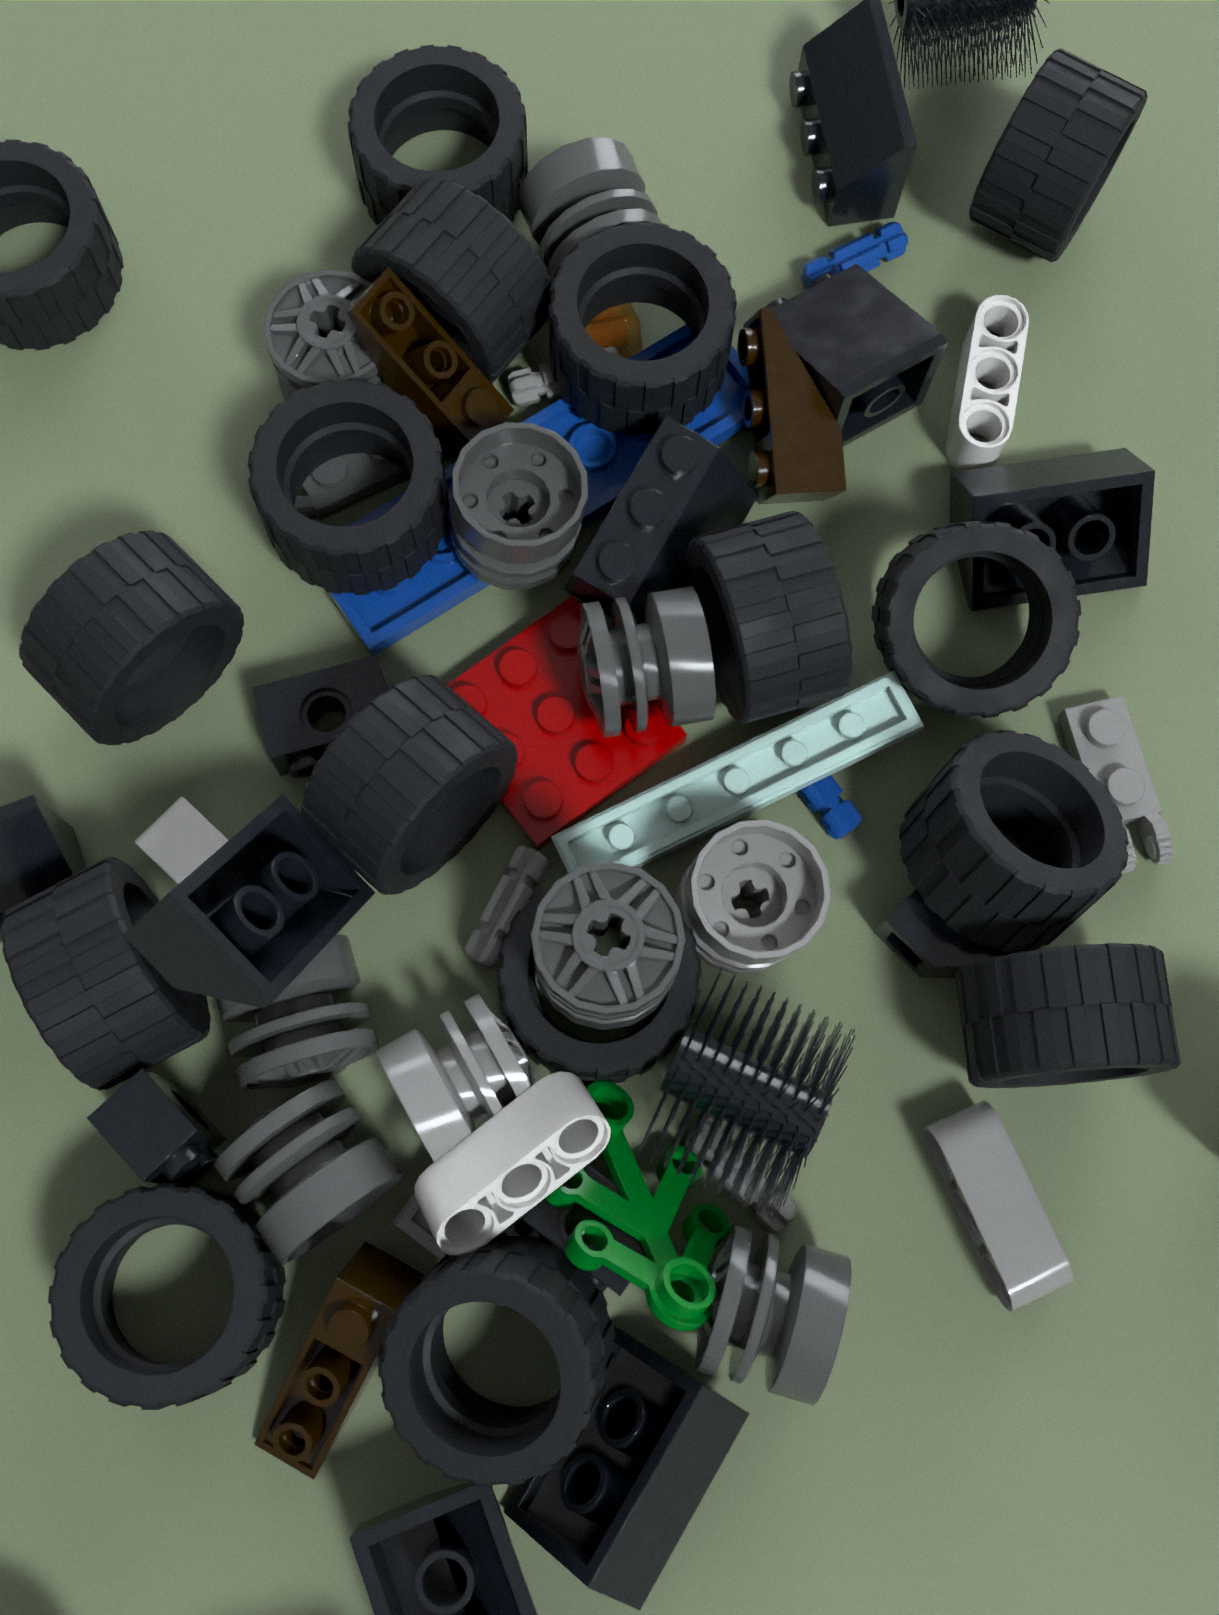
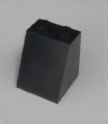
M857 264L838 274L835 272L825 273L817 278L804 292L788 300L786 298H778L764 307L771 308L841 427L843 446L921 405L948 344L942 332Z

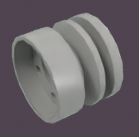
M770 820L740 821L713 836L683 873L674 901L683 914L682 919L687 927L693 931L697 941L696 951L698 957L710 967L719 970L723 968L722 971L731 974L760 973L807 945L824 924L831 900L828 870L812 843L794 828ZM739 894L743 900L754 899L757 908L750 914H748L746 909H734L732 901Z
M479 993L464 1001V1005L477 1028L473 1032L463 1037L449 1010L440 1015L441 1026L448 1046L436 1052L425 1037L416 1029L376 1050L378 1058L400 1102L434 1162L477 1129L476 1122L485 1117H488V1119L492 1118L503 1109L502 1107L511 1103L537 1082L536 1075L508 1024L502 1021L484 1003Z

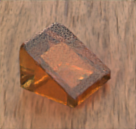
M631 303L620 304L603 311L585 328L589 336L602 348L615 347L622 358L628 359L642 351L640 319Z

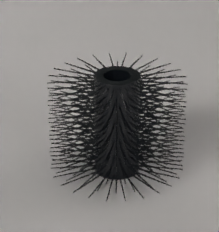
M895 0L888 3L895 2L896 15L891 25L895 19H897L898 23L893 45L899 28L901 29L896 58L897 62L902 36L900 79L905 36L904 88L906 52L908 57L909 90L911 65L913 86L915 87V63L919 89L920 58L923 88L924 64L926 65L927 85L929 82V58L933 88L934 57L937 84L938 60L940 61L942 86L943 51L946 86L948 57L950 83L952 79V51L954 55L955 85L957 51L960 82H962L961 57L963 54L965 83V72H967L966 47L968 48L969 83H971V49L973 80L974 73L976 76V49L978 53L979 83L980 47L984 79L986 47L987 81L988 68H992L994 80V46L996 50V77L997 66L998 74L1000 73V60L1001 80H1003V60L1005 61L1004 73L1007 66V76H1009L1007 52H1010V78L1012 63L1013 67L1015 63L1017 78V49L1018 51L1020 50L1019 75L1020 63L1023 71L1021 54L1022 35L1024 40L1025 77L1026 53L1027 58H1030L1032 74L1030 36L1033 40L1036 62L1038 64L1031 15L1033 16L1042 48L1043 45L1035 19V8L1046 28L1047 26L1037 7V0ZM1010 25H1011V41H1010V34H1009V33H1010ZM1026 25L1028 34L1029 57L1026 46ZM969 33H970V41H971V43H970V50H969ZM1013 36H1014V46H1015L1014 62H1013V55H1012V40H1013ZM940 40H941V58H940V51H939ZM950 41H951V48H950V49H951V59H950V51H949V43H950ZM990 42H991V56H992V58H991V66H990V63H989V43H990ZM999 42H1000L1001 53H1000V59H999V62H998V50H999ZM936 43H937V49H938V51H937V61H936ZM1004 43H1005V54H1006L1005 59H1004V54H1003V44H1004ZM909 44H910V64H909ZM922 44L924 49V60L922 55ZM926 45H927V48H928V58H927V60H926ZM916 47H918V66L916 59ZM913 50H914V71H913V58H912V51H913Z
M721 968L692 1029L687 1027L659 1089V1091L664 1093L642 1141L637 1158L667 1095L676 1098V1101L656 1144L650 1164L666 1136L680 1102L687 1103L688 1109L678 1127V1132L672 1142L663 1170H665L672 1154H674L695 1107L702 1110L681 1158L676 1176L680 1174L689 1154L692 1152L709 1113L713 1115L714 1120L698 1153V1159L689 1179L690 1183L695 1178L699 1167L702 1166L707 1151L712 1146L718 1127L721 1128L724 1120L727 1124L722 1131L723 1135L707 1169L708 1173L703 1182V1189L704 1187L706 1188L709 1180L712 1179L717 1165H720L727 1144L728 1146L730 1145L735 1127H738L737 1131L739 1133L732 1144L733 1148L722 1169L724 1171L719 1179L716 1193L718 1195L720 1189L722 1191L726 1180H729L735 1163L739 1161L748 1136L747 1150L732 1183L734 1186L729 1194L731 1196L729 1201L734 1199L736 1192L739 1193L744 1178L747 1179L757 1152L754 1163L756 1166L749 1178L751 1181L744 1194L745 1199L742 1205L745 1208L747 1202L748 1204L750 1203L754 1191L757 1193L766 1169L764 1179L767 1175L768 1177L758 1195L760 1199L756 1205L757 1208L759 1204L756 1214L759 1208V1213L761 1212L764 1203L765 1206L767 1205L776 1182L773 1191L774 1195L778 1187L779 1190L770 1206L772 1211L769 1218L774 1210L771 1217L772 1221L776 1210L775 1217H777L784 1197L783 1206L785 1205L796 1174L793 1185L794 1190L803 1158H805V1168L807 1156L815 1142L817 1143V1138L827 1116H829L828 1112L833 1097L839 1091V1088L834 1094L832 1092L848 1067H845L838 1078L853 1049L852 1047L847 1055L856 1036L854 1035L851 1041L855 1028L853 1032L852 1029L850 1030L847 1039V1035H845L838 1055L839 1047L832 1055L841 1036L840 1034L838 1037V1034L843 1026L841 1022L838 1027L835 1025L831 1037L829 1034L822 1054V1049L817 1054L826 1036H823L829 1024L827 1022L829 1016L827 1019L825 1017L822 1024H819L814 1038L812 1035L805 1056L803 1052L802 1057L798 1060L809 1039L807 1036L814 1023L812 1020L816 1012L813 1009L812 1014L809 1013L806 1023H803L797 1040L795 1037L788 1058L786 1056L784 1063L780 1064L792 1041L790 1038L798 1024L797 1020L802 1011L800 1010L802 1004L798 1005L796 1012H793L789 1024H786L780 1042L779 1040L777 1042L770 1064L769 1061L766 1064L764 1062L774 1046L772 1043L782 1025L780 1023L787 1010L785 1008L789 1002L788 998L783 1002L772 1026L769 1027L763 1045H760L756 1059L752 1055L755 1051L754 1047L764 1029L765 1021L771 1011L770 1008L775 999L774 995L776 992L772 993L770 1000L767 1001L763 1012H761L745 1051L743 1049L740 1052L737 1049L746 1033L745 1030L760 998L762 986H760L754 999H752L738 1032L735 1033L731 1046L729 1047L724 1043L744 998L749 980L746 981L744 988H742L718 1040L710 1038L736 974L731 979L706 1034L703 1035L697 1032L699 1023L723 969ZM833 1056H834V1059H833V1062H832V1064H831L830 1070H828L829 1065H830V1062H831V1060H832V1058H833ZM815 1061H816V1064H815V1066H814V1069H813V1072H812V1075H811L812 1066L814 1065V1063H815ZM798 1063H799V1066H798L796 1075H795V1077H794V1070L796 1069V1067H797V1065H798ZM766 1140V1143L759 1154L762 1142L764 1143V1141ZM775 1156V1158H774V1160H773V1162H772V1164H771V1166H770V1168H769L770 1162H771L772 1158ZM783 1171H784V1174H783V1176H782V1178H781V1180H780V1182H779V1184H778L779 1178H780V1176L782 1175V1173H783Z

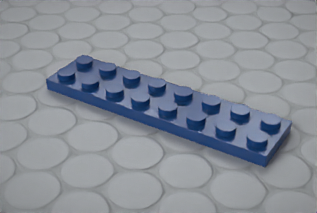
M685 324L628 359L637 361L663 359L685 349L696 337L690 327ZM732 345L725 379L720 391L714 395L713 403L704 412L696 415L694 421L685 425L716 446L747 428L742 409L744 393L746 390H749L747 366L740 364L738 353ZM564 398L521 422L534 423L557 432L576 449L587 471L588 499L581 521V529L608 513L654 435L642 434L641 437L627 436L626 433L617 431L612 433L601 429L598 424L586 421L578 415L577 410L570 403L567 404ZM456 461L445 467L450 510L447 511L449 523L447 531L440 540L439 550L432 560H428L421 567L422 571L411 579L407 578L398 583L397 587L387 591L378 590L370 592V595L355 596L354 593L335 594L328 592L370 656L377 655L490 585L477 579L461 564L451 543L452 470ZM405 492L348 526L364 524L384 515L398 503Z

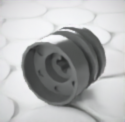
M609 137L585 138L563 145L542 158L526 175L518 191L519 207L533 239L541 247V258L544 265L549 269L551 281L553 278H556L558 266L565 255H569L575 249V245L585 237L589 238L597 234L598 230L611 225L616 227L625 225L626 222L636 221L644 224H654L655 222L663 224L657 216L658 212L649 196L645 194L646 185L631 153L624 143Z
M333 269L305 273L283 286L269 304L263 328L268 352L272 359L274 370L277 373L285 401L292 397V393L302 388L307 389L318 385V382L331 379L334 381L348 380V378L363 379L364 382L386 385L346 313L372 284L371 282L355 273Z
M505 422L481 431L462 448L452 470L451 543L461 564L477 579L503 590H529L552 581L569 565L578 544L582 526L581 521L588 499L587 471L576 449L557 432L534 423Z
M693 586L647 594L645 623L636 625L634 615L625 597L612 599V629L607 628L604 612L599 601L580 604L581 628L579 641H577L580 676L586 702L596 717L597 725L603 738L619 736L621 734L620 706L625 705L632 730L636 733L646 731L649 715L648 701L652 700L658 701L667 725L671 727L713 720L716 711L713 658L705 616Z
M615 862L581 866L557 880L539 903L531 932L537 982L551 1006L575 1024L600 1030L631 1026L657 1009L672 988L679 971L686 941L681 911L665 885L640 868ZM609 927L615 928L620 931L619 944L625 950L613 947L607 957L596 953V938L591 934L603 936Z
M336 934L287 988L265 1009L216 998L221 1018L226 1022L255 1021L256 1026L234 1037L228 1044L230 1054L234 1057H254L241 1064L235 1070L239 1088L243 1090L268 1087L290 1088L312 1083L342 1072L348 1065L372 1055L379 1049L373 1029L350 1030L364 1023L370 1017L368 1006L365 1003L356 1002L335 1003L334 1000L354 989L361 982L350 940L346 935Z
M335 1079L323 1081L300 1094L287 1097L269 1108L243 1130L241 1136L218 1157L214 1164L226 1182L240 1178L253 1171L233 1193L242 1205L260 1199L270 1193L274 1194L277 1201L267 1209L255 1226L283 1265L297 1259L343 1228L379 1200L403 1177L376 1137L358 1143L347 1150L341 1142L358 1124L361 1116L355 1107H350L328 1117L346 1097Z
M733 1223L724 1244L716 1257L712 1259L708 1269L714 1280L716 1293L713 1302L710 1304L711 1316L701 1327L696 1329L695 1369L696 1371L713 1376L719 1368L727 1345L732 1348L728 1375L730 1381L741 1384L750 1372L757 1354L766 1356L765 1384L767 1391L814 1405L819 1401L827 1385L840 1344L849 1302L852 1276L851 1260L847 1256L803 1243L795 1254L788 1271L785 1272L778 1269L780 1255L779 1238L776 1235L766 1233L760 1242L753 1262L748 1261L752 1231L749 1227Z

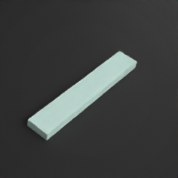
M892 671L551 836L568 874L581 866L605 862H615L640 868L922 731L924 724L895 671Z

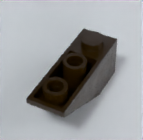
M390 267L384 269L346 312L386 385L391 387L392 391L401 396L405 395L416 403V408L422 414H426L432 423L434 435L439 439L444 460L458 458L462 448L478 433L504 423L514 411V408Z
M760 308L743 324L737 343L739 362L742 366H747L749 390H746L744 393L742 409L745 425L752 427L754 451H751L749 454L747 467L749 483L752 488H757L758 504L826 501L846 491L842 429L771 308Z
M367 1241L364 1242L336 1277L254 1445L313 1480L315 1479L378 1365V1360L382 1356L384 1346L381 1342L387 1326L396 1316L394 1312L425 1276L423 1273Z

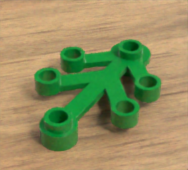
M593 1082L587 1087V1090L611 1128L610 1140L602 1154L620 1196L587 1176V1173L582 1168L566 1181L572 1189L561 1185L545 1199L553 1206L562 1209L571 1208L576 1203L582 1205L640 1241L647 1258L614 1240L612 1233L604 1224L592 1219L583 1220L575 1227L565 1243L566 1255L572 1264L582 1270L593 1271L603 1265L644 1290L649 1308L665 1325L680 1331L695 1330L701 1327L711 1316L710 1304L715 1298L716 1288L714 1280L707 1270V1266L714 1249L729 1232L728 1218L721 1209L713 1204H698L683 1222L682 1232L687 1243L680 1257H678L668 1231L685 1192L691 1188L702 1172L701 1166L690 1183L689 1179L698 1159L697 1155L692 1151L684 1167L681 1169L684 1173L680 1172L676 1176L678 1171L674 1165L679 1167L686 1147L677 1146L668 1165L663 1170L667 1155L671 1149L669 1148L656 1166V1175L659 1183L653 1196H651L623 1133L624 1128L634 1115L632 1099L623 1088L612 1082ZM700 1223L705 1224L711 1232L705 1230ZM582 1239L590 1241L597 1251L589 1249Z

